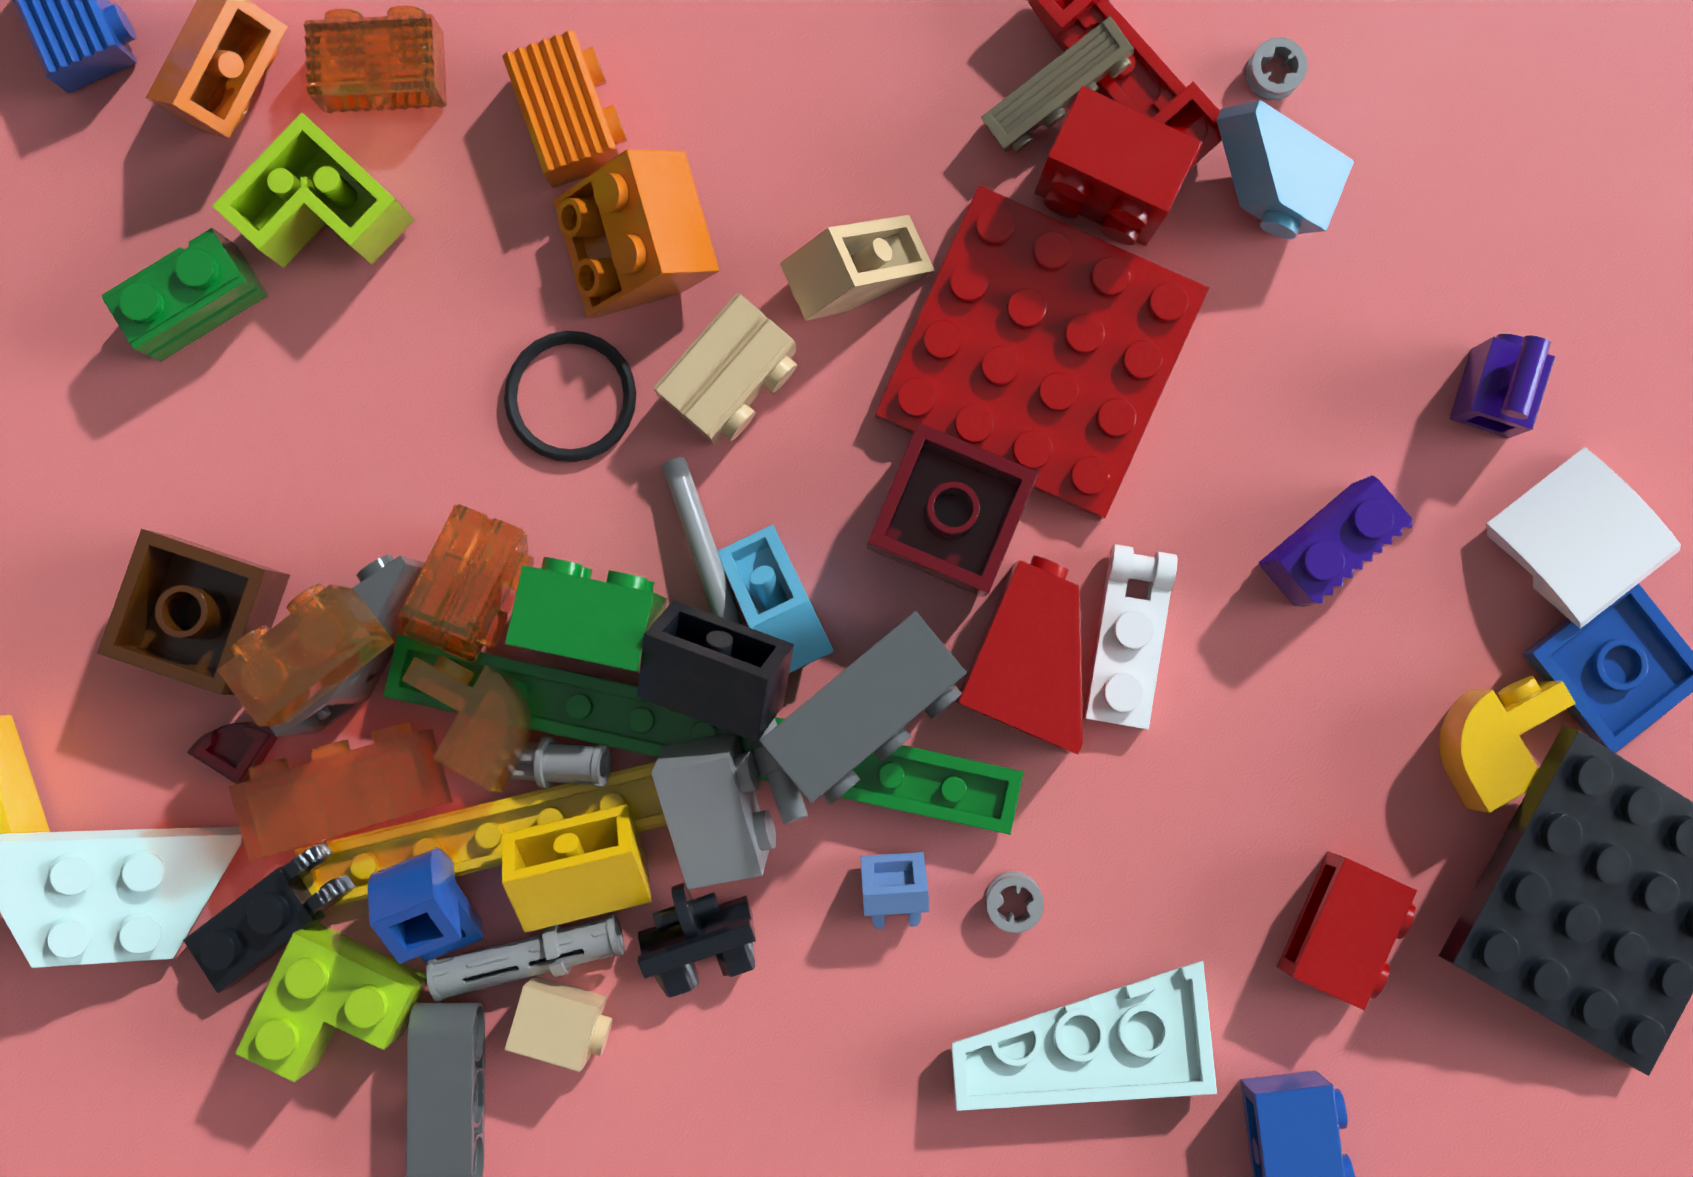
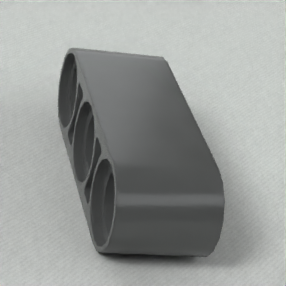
M415 1003L410 1013L407 1038L406 1177H483L485 1122L484 1007L482 1003Z

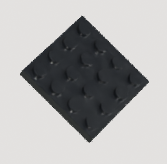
M1562 726L1438 956L1628 1066L1649 1076L1693 994V802L1581 731Z

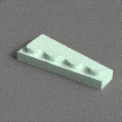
M1197 961L951 1042L956 1111L1217 1094L1203 961Z

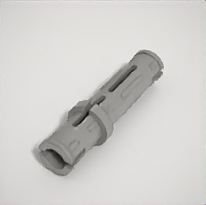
M612 914L608 915L607 918L563 929L560 924L543 929V934L492 945L484 949L440 960H429L428 965H426V979L432 998L439 1002L445 998L503 985L551 972L555 977L569 974L572 966L612 956H623L625 945L621 925L617 916Z

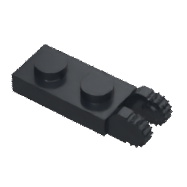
M326 841L311 846L285 866L275 869L183 939L217 993L232 988L284 949L294 932L313 927L326 917L324 912L355 888L349 876L344 875L328 881L320 887L318 892L311 895L302 881L308 874L323 866L327 859L333 855Z

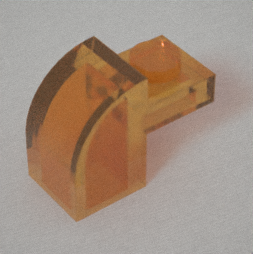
M441 654L434 664L414 657L402 681L459 712L432 759L489 791L503 792L526 751L530 737V713L522 692L508 676L485 665L475 685L472 686L469 682L474 672Z

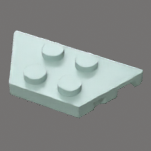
M239 826L0 834V913L32 968L173 959L182 945L183 939L186 938L240 847L242 833Z

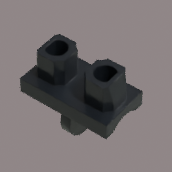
M681 883L671 888L674 906L654 912L653 917L656 926L638 932L641 955L638 956V965L644 979L654 976L665 995L669 998L689 992L699 984L698 972L694 964L698 960L716 955L723 976L730 977L755 968L753 942L756 941L753 913L747 896L719 904L715 892L693 899L690 891L687 890L686 883Z

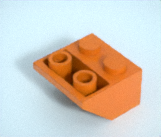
M626 149L553 200L557 212L558 225L563 233L575 275V284L580 293L587 318L601 317L681 294L720 271L685 151Z

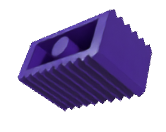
M1371 475L1355 483L1353 482L1265 556L1259 564L1293 606L1304 607L1323 603L1324 596L1333 595V588L1343 587V580L1353 578L1354 571L1363 570V563L1372 562L1373 555L1382 553L1383 547L1392 545L1394 538L1401 537L1402 530L1412 528L1413 519L1381 481Z

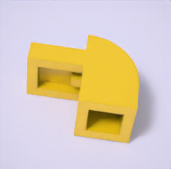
M1529 676L1500 690L1498 696L1501 702L1494 690H1469L1453 703L1441 725L1439 753L1444 770L1466 809L1490 813L1528 791L1539 769L1520 735L1576 704L1563 681H1536L1534 676Z

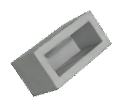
M731 733L663 746L651 775L687 890L763 876L769 850L776 847V831L769 810L761 811L755 791L759 790V773L752 752L743 753L739 736Z

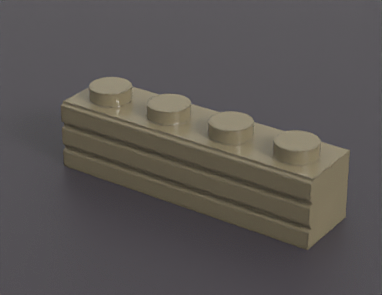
M1109 16L981 116V119L1005 153L1012 148L1017 153L1035 139L1032 132L1043 124L1050 128L1067 114L1063 108L1076 99L1081 86L1096 92L1099 89L1096 83L1107 74L1113 79L1131 65L1128 58L1133 55L1134 48L1111 16Z

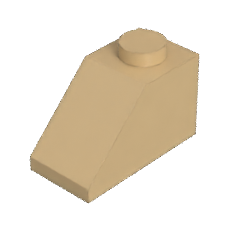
M910 215L828 227L780 263L790 285L792 295L798 303L805 321L848 312L924 278L935 271Z

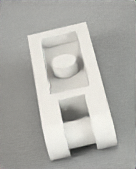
M1113 544L1107 565L1083 718L1149 730L1170 595L1176 577L1178 558L1176 554L1158 551L1154 557L1133 554V547ZM1129 579L1149 582L1146 600L1125 597Z

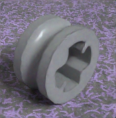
M1284 37L1271 38L1263 42L1248 60L1245 69L1246 82L1251 91L1260 98L1281 100L1289 96L1304 80L1308 69L1307 57L1303 49L1293 40ZM1273 55L1283 58L1285 61L1281 64V67L1289 65L1291 73L1286 74L1279 84L1268 80L1267 78L1271 75V72L1263 74L1261 66L1269 62Z
M1020 871L1004 872L990 882L986 891L985 905L991 921L999 929L1009 933H1022L1032 929L1039 922L1044 911V899L1038 884L1029 875ZM1010 886H1014L1016 893H1020L1023 887L1032 894L1024 901L1028 912L1018 918H1014L1013 911L1011 910L1007 917L997 910L1004 903L1001 892Z

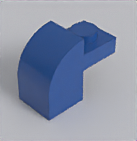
M435 848L371 874L368 881L369 924L399 964L419 956L424 962H427L484 939L482 920L456 883L454 863L443 850Z

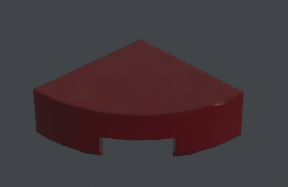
M255 722L233 723L204 734L191 746L187 753L235 784L246 786L257 772L278 737L275 736L269 725Z

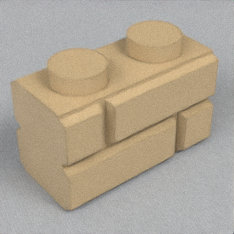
M737 292L653 389L664 403L712 444L716 445L724 435L730 441H733L755 416L756 412L749 406L765 388L771 393H775L795 371L797 364L791 358L797 352L796 343L787 333Z

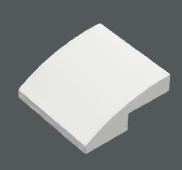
M1586 447L1582 448L1486 523L1487 536L1533 575V588L1580 629L1677 554L1681 548V544L1642 498Z

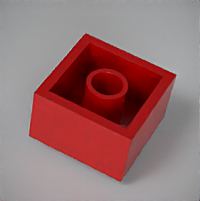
M1081 86L1048 155L1034 194L1045 198L1043 201L1044 205L1061 216L1075 219L1078 215H1081L1100 224L1101 232L1116 242L1125 245H1134L1135 242L1146 246L1169 213L1202 141L1085 86Z

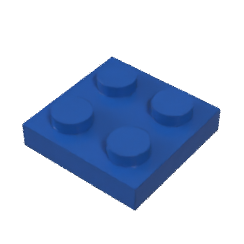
M1639 583L1581 629L1567 618L1523 653L1544 681L1564 682L1576 703L1567 708L1569 713L1590 738L1614 753L1618 752L1693 692V651Z

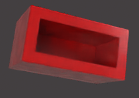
M1327 851L1276 967L1303 983L1365 1011L1369 999L1376 998L1382 992L1387 982L1390 967L1386 961L1395 940L1402 939L1413 923L1416 907L1412 901L1417 890L1353 860Z

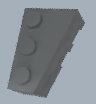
M915 611L760 739L759 742L809 803L812 804L822 796L830 805L860 780L852 769L872 753L880 761H883L911 737L904 726L924 710L932 719L962 694L955 683L966 675L967 672Z

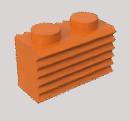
M567 30L562 35H554L550 39H542L539 43H530L527 47H518L514 52L507 51L502 55L541 168L552 188L586 177L619 155L616 145L626 142L627 138L615 105L613 104L605 108L601 105L595 87L606 84V80L593 46L582 50L575 32Z

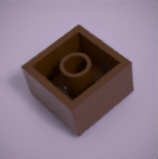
M141 529L97 653L220 695H248L232 669L250 658L246 649L253 642L271 632L290 574L173 535Z

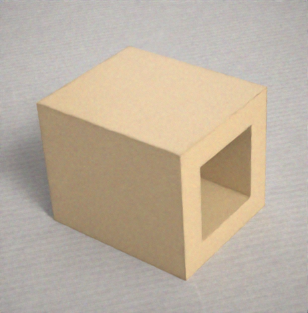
M533 976L522 988L505 1050L581 1072L590 1059L591 1054L601 1056L604 1051L613 1018L603 1015L608 996L543 977Z

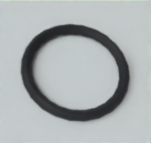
M562 331L548 334L534 341L520 353L511 366L505 383L504 403L507 418L513 431L527 447L537 454L555 461L577 462L591 459L606 452L621 439L628 429L635 412L636 387L634 376L627 361L614 346L604 339L586 332ZM563 344L584 345L606 356L615 366L623 388L622 409L617 422L610 432L599 441L576 449L557 448L535 437L525 426L519 413L517 402L518 385L529 363L541 352Z

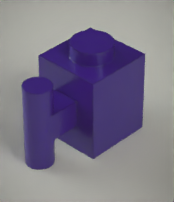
M1499 334L1473 347L1470 350L1449 419L1505 438H1511L1533 430L1555 356L1548 354L1551 342L1545 338L1532 335L1522 337L1513 334Z

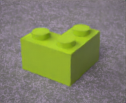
M302 112L212 205L258 250L283 268L325 224L330 226L372 265L415 220L388 191Z
M319 922L313 927L300 929L292 934L235 1054L288 1080L296 1082L319 1065L336 1028L384 1050L404 1034L409 1023L412 1007L415 1003H419L427 986L426 974L407 964H399L396 959Z

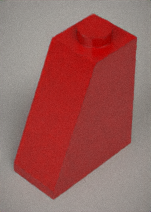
M1033 555L1030 564L1021 560L1013 564L961 685L960 691L962 694L955 700V703L1078 755L1083 745L1079 585L1065 580L1069 571L1067 568L1048 559Z

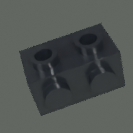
M673 600L644 633L637 697L663 706L670 711L678 712L716 726L731 734L758 742L783 707L794 644Z

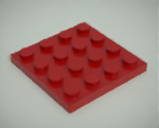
M978 185L875 412V417L911 434L914 433L919 422L1037 471L1039 475L1034 484V489L1100 519H1104L1113 503L1209 287Z

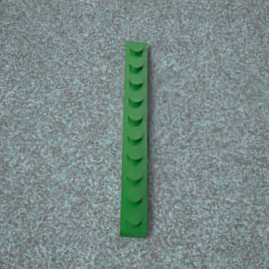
M401 634L397 635L383 697L654 757H658L662 747L666 745L729 733L716 726L678 712L670 711L663 706L637 697L638 686ZM775 717L777 725L785 720V718ZM739 736L743 753L753 752L758 749L755 741ZM902 744L883 761H880L872 753L852 769L860 780L845 792L841 798L1011 835L1024 771ZM759 774V780L769 782L768 777H760Z

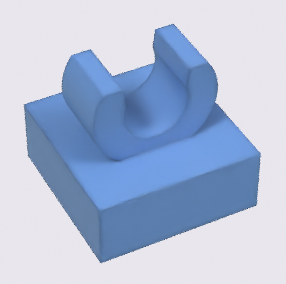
M924 852L860 856L864 916H872V922L876 929H883L885 925L884 915L908 914L909 926H918L921 920V913L929 912Z

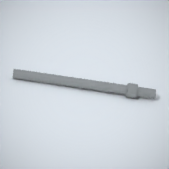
M686 458L671 459L665 462L662 468L713 615L743 625ZM775 718L760 739L777 726ZM759 741L756 742L758 749L752 753L756 760L760 777H768L783 824H789L808 817L799 789Z

